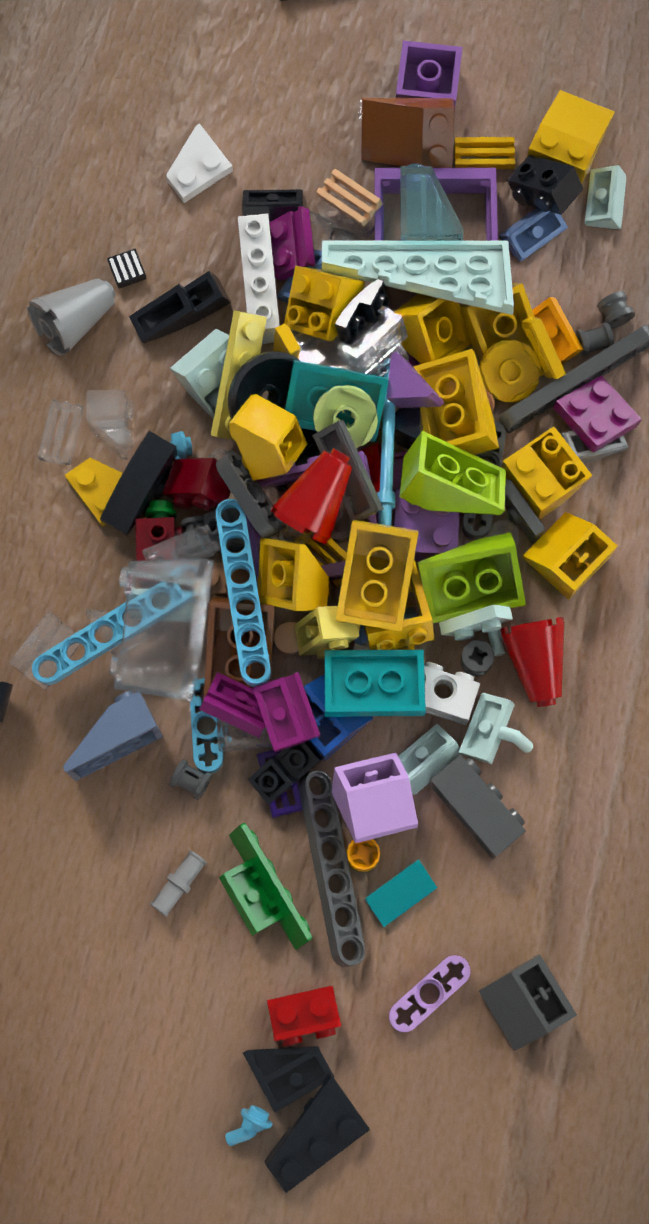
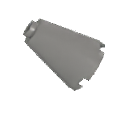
M96 278L34 298L29 302L31 305L27 307V312L39 337L45 334L51 341L46 344L47 347L55 354L63 356L114 305L115 291L108 281Z

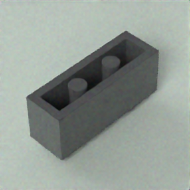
M460 754L430 779L429 785L487 854L494 859L526 832L523 828L525 821L515 809L511 808L508 810L500 801L503 798L502 794L492 783L487 785L481 779L479 774L482 772L471 758L465 760Z

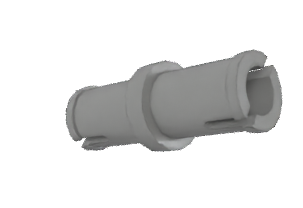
M191 850L174 874L170 873L167 876L168 882L153 902L150 903L153 908L168 917L184 893H189L191 890L190 884L207 864L202 857Z

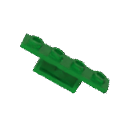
M245 822L240 824L229 836L244 863L223 873L219 879L252 936L279 921L291 944L297 950L312 940L310 927L296 910L288 889L282 886L276 875L273 863L265 857L259 846L256 834L249 829Z

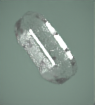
M331 194L358 214L364 216V211L343 197ZM321 199L319 201L318 218L323 225L355 239H365L374 232L375 215H373L364 228H357L355 221ZM330 211L338 213L336 216L328 215Z

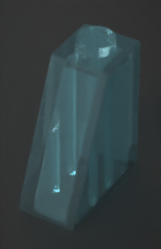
M421 164L400 166V241H463V227L432 166H423Z

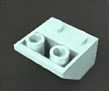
M218 329L212 331L170 367V370L186 392L213 420L229 339L228 334Z

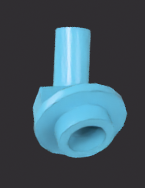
M183 431L171 434L170 443L177 448L176 459H187V456L192 455L191 438L185 437Z
M251 1105L249 1109L242 1108L240 1111L243 1119L241 1128L226 1133L227 1144L229 1146L250 1140L257 1132L271 1128L273 1124L268 1119L269 1113L254 1105Z

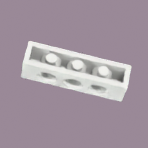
M268 214L238 216L247 313L267 317L262 344L274 343L275 328L280 325Z
M363 642V645L355 643L353 650H369L368 642ZM425 662L426 713L467 725L480 683L475 682L474 677L467 673L456 672L453 675L444 672L443 667L438 664ZM441 684L447 685L451 689L452 695L446 699L439 698L435 694L434 688Z

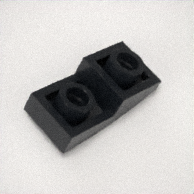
M377 279L353 298L340 314L335 327L341 343L352 346L356 337L363 332L365 321L377 324L381 314L387 311L390 297L387 294L383 280Z
M306 741L283 749L276 757L269 759L248 781L267 804L270 805L323 759Z

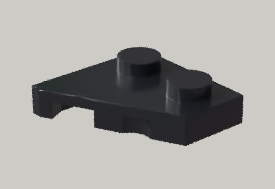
M318 1046L255 1049L243 1052L274 1112L323 1084L322 1081L329 1072L335 1077Z

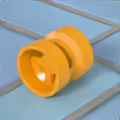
M371 839L355 843L352 840L347 849V860L351 868L358 872H368L375 868L380 858V848L377 842Z

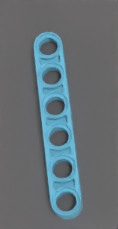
M226 499L218 504L216 508V520L238 659L243 681L249 686L257 687L268 682L271 676V668L246 515L237 500ZM228 508H234L239 511L240 516L237 521L228 523L221 517L223 511ZM233 538H239L245 543V547L239 553H231L226 548L228 541ZM237 569H245L249 572L250 578L244 584H236L231 579L232 573ZM240 601H252L255 605L254 611L247 616L239 614L236 606ZM247 631H255L259 634L260 641L254 647H247L241 642L242 635ZM258 662L265 667V673L261 678L252 679L247 675L246 669L251 663Z
M191 567L178 569L39 655L32 664L34 677L44 685L56 684L195 598L203 588L200 573ZM192 575L197 579V584L193 590L184 591L180 589L178 585L182 576ZM157 592H164L169 596V602L163 608H155L151 604V598ZM136 609L140 611L141 620L138 624L129 626L124 623L123 616L127 610ZM102 626H108L113 630V637L107 643H100L95 638L96 631ZM75 643L82 644L85 648L84 656L77 661L69 659L67 655L69 647ZM53 661L56 663L57 671L54 676L50 678L40 676L39 668L43 662Z

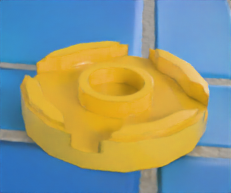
M502 340L492 345L483 354L479 369L485 390L491 393L493 398L503 402H519L529 397L537 388L541 363L537 353L528 344L517 340Z

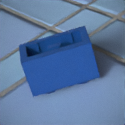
M325 674L304 686L321 735L307 741L320 757L326 761L374 718L372 716L325 717Z

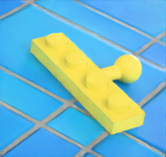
M234 310L211 436L232 439L228 424L231 421L228 409L230 385L241 366L252 357L260 354L267 320L265 316Z

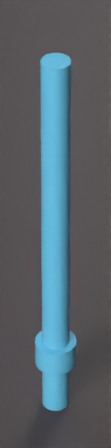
M391 359L385 361L384 377L388 379ZM385 397L382 418L380 491L377 492L384 510L379 512L378 524L391 526L392 510L395 508L396 494L393 492L396 405Z

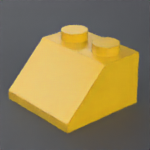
M418 293L389 315L397 343L421 364L459 353L471 344L458 302Z

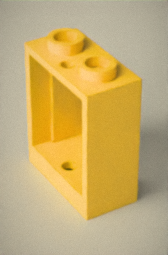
M415 561L413 562L408 593L414 592L420 616L404 619L401 632L363 625L369 650H393L408 645H420L434 640L433 620Z

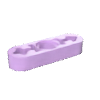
M457 955L445 958L391 1007L389 1022L392 1027L400 1032H409L415 1029L469 979L470 966L463 957ZM449 962L453 965L460 963L463 966L460 971L463 977L460 980L453 977L445 983L451 987L446 993L443 985L434 979L433 976L438 972L440 978H443L449 972L446 966ZM428 983L434 984L439 990V998L433 1004H426L420 998L421 987ZM413 995L417 1004L426 1009V1012L420 1015L417 1009L410 1015V1019L413 1021L410 1025L405 1023L398 1025L395 1021L398 1018L396 1010L399 1007L407 1010L413 1005V1003L407 1000Z

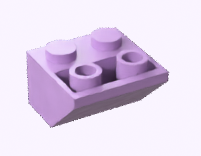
M397 753L334 767L331 793L355 843L418 827L409 776Z

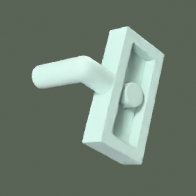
M493 604L439 622L441 635L453 636L456 641L471 639L474 637V632L480 630L488 632L494 656H500L505 654L500 635L501 623L511 621L513 618L510 607Z
M482 692L459 753L465 757L492 764L501 739L514 743L524 753H529L533 749V743L520 731L506 727L515 704L511 700Z

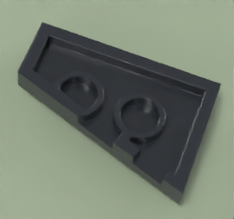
M330 1072L322 1081L323 1085L314 1098L311 1097L303 1107L304 1111L293 1127L287 1129L264 1161L285 1193L370 1130Z

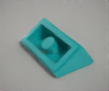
M418 859L367 896L364 901L382 926L385 927L436 890L437 886Z

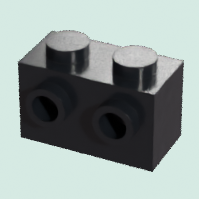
M528 155L507 179L512 190V196L519 204L530 205L544 212L550 211L560 215L564 213L584 189L573 166L533 155Z

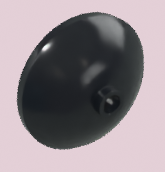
M270 351L258 354L244 363L235 374L229 389L228 409L231 420L251 395L257 394L262 397L265 391H268V398L266 400L285 410L294 360H301L288 353Z

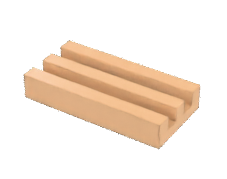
M334 169L331 172L332 177L324 181L325 186L323 188L319 187L316 191L318 197L364 228L382 206L381 199L337 169ZM337 183H341L342 185H344L345 187H347L348 189H350L351 191H353L354 193L368 201L370 204H372V206H368L367 204L359 200L357 197H355L354 195H352L351 193L337 185ZM333 190L341 197H343L344 199H346L347 201H349L350 203L364 211V216H361L356 211H354L353 209H351L350 207L336 199L334 196L329 194L330 191Z

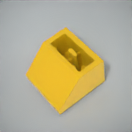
M295 266L284 323L291 330L327 341H333L338 335L335 327L337 319L353 298L364 289L365 281L323 272L321 269Z
M257 394L251 395L228 423L230 435L237 443L241 452L242 463L248 469L253 481L287 474L307 445L297 417Z
M554 426L506 458L501 468L506 470V480L512 481L539 520L562 505L592 477L590 471Z
M565 512L522 558L570 600L613 555L618 545L593 523Z

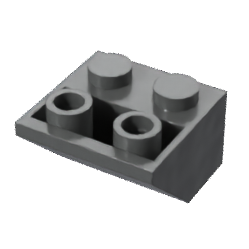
M540 954L530 958L478 991L514 1051L550 1033L577 1016Z

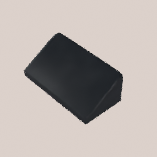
M303 190L243 191V216L268 214L269 222L290 211L296 212L299 206H303Z

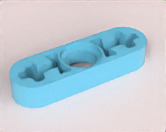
M205 678L195 681L190 688L193 759L196 767L201 772L212 774L222 767L224 761L222 724L220 719L203 711L196 713V708H200L202 704L201 697L196 696V693L201 692V687L204 686ZM205 717L212 718L216 722L214 732L209 735L201 734L197 729L198 722ZM217 739V744L211 743V751L213 755H218V759L213 760L212 766L208 767L204 761L199 760L200 757L205 756V744L198 745V740L209 742Z

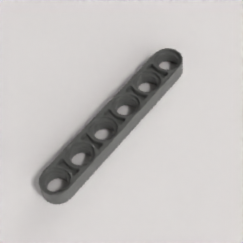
M649 324L640 327L572 369L566 375L556 379L505 411L498 420L504 426L506 432L511 433L554 407L557 400L600 375H606L649 348Z
M316 770L306 774L300 780L299 793L331 956L337 965L351 967L359 964L364 959L365 945L337 805L331 793L332 782L325 772ZM311 778H316L321 782L322 792L320 795H315L310 791L309 781ZM318 810L324 811L329 818L326 828L316 823L315 814ZM324 843H329L334 847L335 857L333 860H327L323 856L322 845ZM331 875L338 877L342 883L341 891L338 894L329 889L328 880ZM338 908L343 909L348 915V923L345 927L339 926L335 921V912ZM344 942L351 943L355 949V955L351 961L345 959L341 953Z

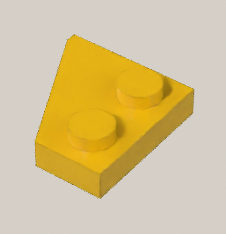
M90 457L64 476L103 527L105 523L100 521V517L123 473Z

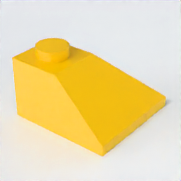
M260 538L257 586L260 603L293 611H311L317 607H326L329 596V577L307 546L283 540Z

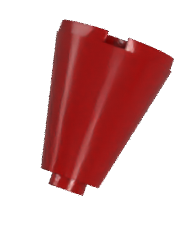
M335 448L332 449L331 453L324 450L278 499L270 511L278 519L300 533L310 534L312 532L314 533L312 539L327 544L331 538L353 468L348 464L350 457Z
M557 617V624L554 625L552 619L510 626L511 633H509L508 627L500 629V635L529 702H536L537 707L557 704L556 698L562 697L564 617Z

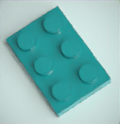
M294 360L285 410L297 417L301 428L316 431L313 419L314 409L324 393L334 386L349 385L360 388L370 396L376 406L378 424L370 440L376 442L389 379ZM344 410V413L340 411L336 416L340 421L344 420L346 426L347 422L351 425L355 420L351 417V411Z
M325 650V717L425 716L424 650Z

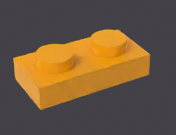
M549 297L532 310L534 317L541 318L562 365L584 350L556 298Z

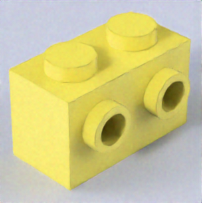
M338 606L317 607L294 625L299 656L317 655L318 659H325V650H343L348 648L349 643L359 637L360 625L336 621Z

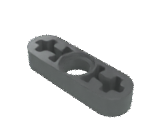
M229 451L216 462L217 470L255 530L262 537L271 538L283 529V521L274 516V513L270 511L273 507L272 502L259 482L252 480L248 469L242 463V457L234 451Z

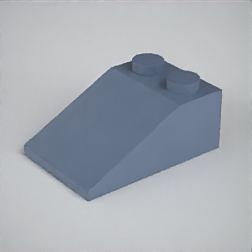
M128 691L117 696L114 699L115 703L106 709L63 766L65 772L72 779L78 781L163 737L146 701L139 691L134 694L132 691Z

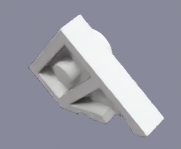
M199 123L195 126L166 174V178L176 194L185 203L232 173L233 167Z

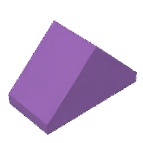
M397 351L391 355L386 397L398 408L440 407L445 403L404 357Z

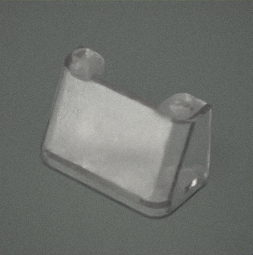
M194 558L130 561L128 567L121 568L119 587H125L124 594L127 595L121 649L118 657L112 656L109 675L115 676L114 689L132 692L139 691L144 694L188 701L193 700L201 668L214 560Z

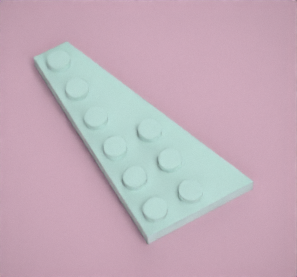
M322 241L323 272L371 283L379 279L383 280L385 286L513 315L514 301L508 241Z

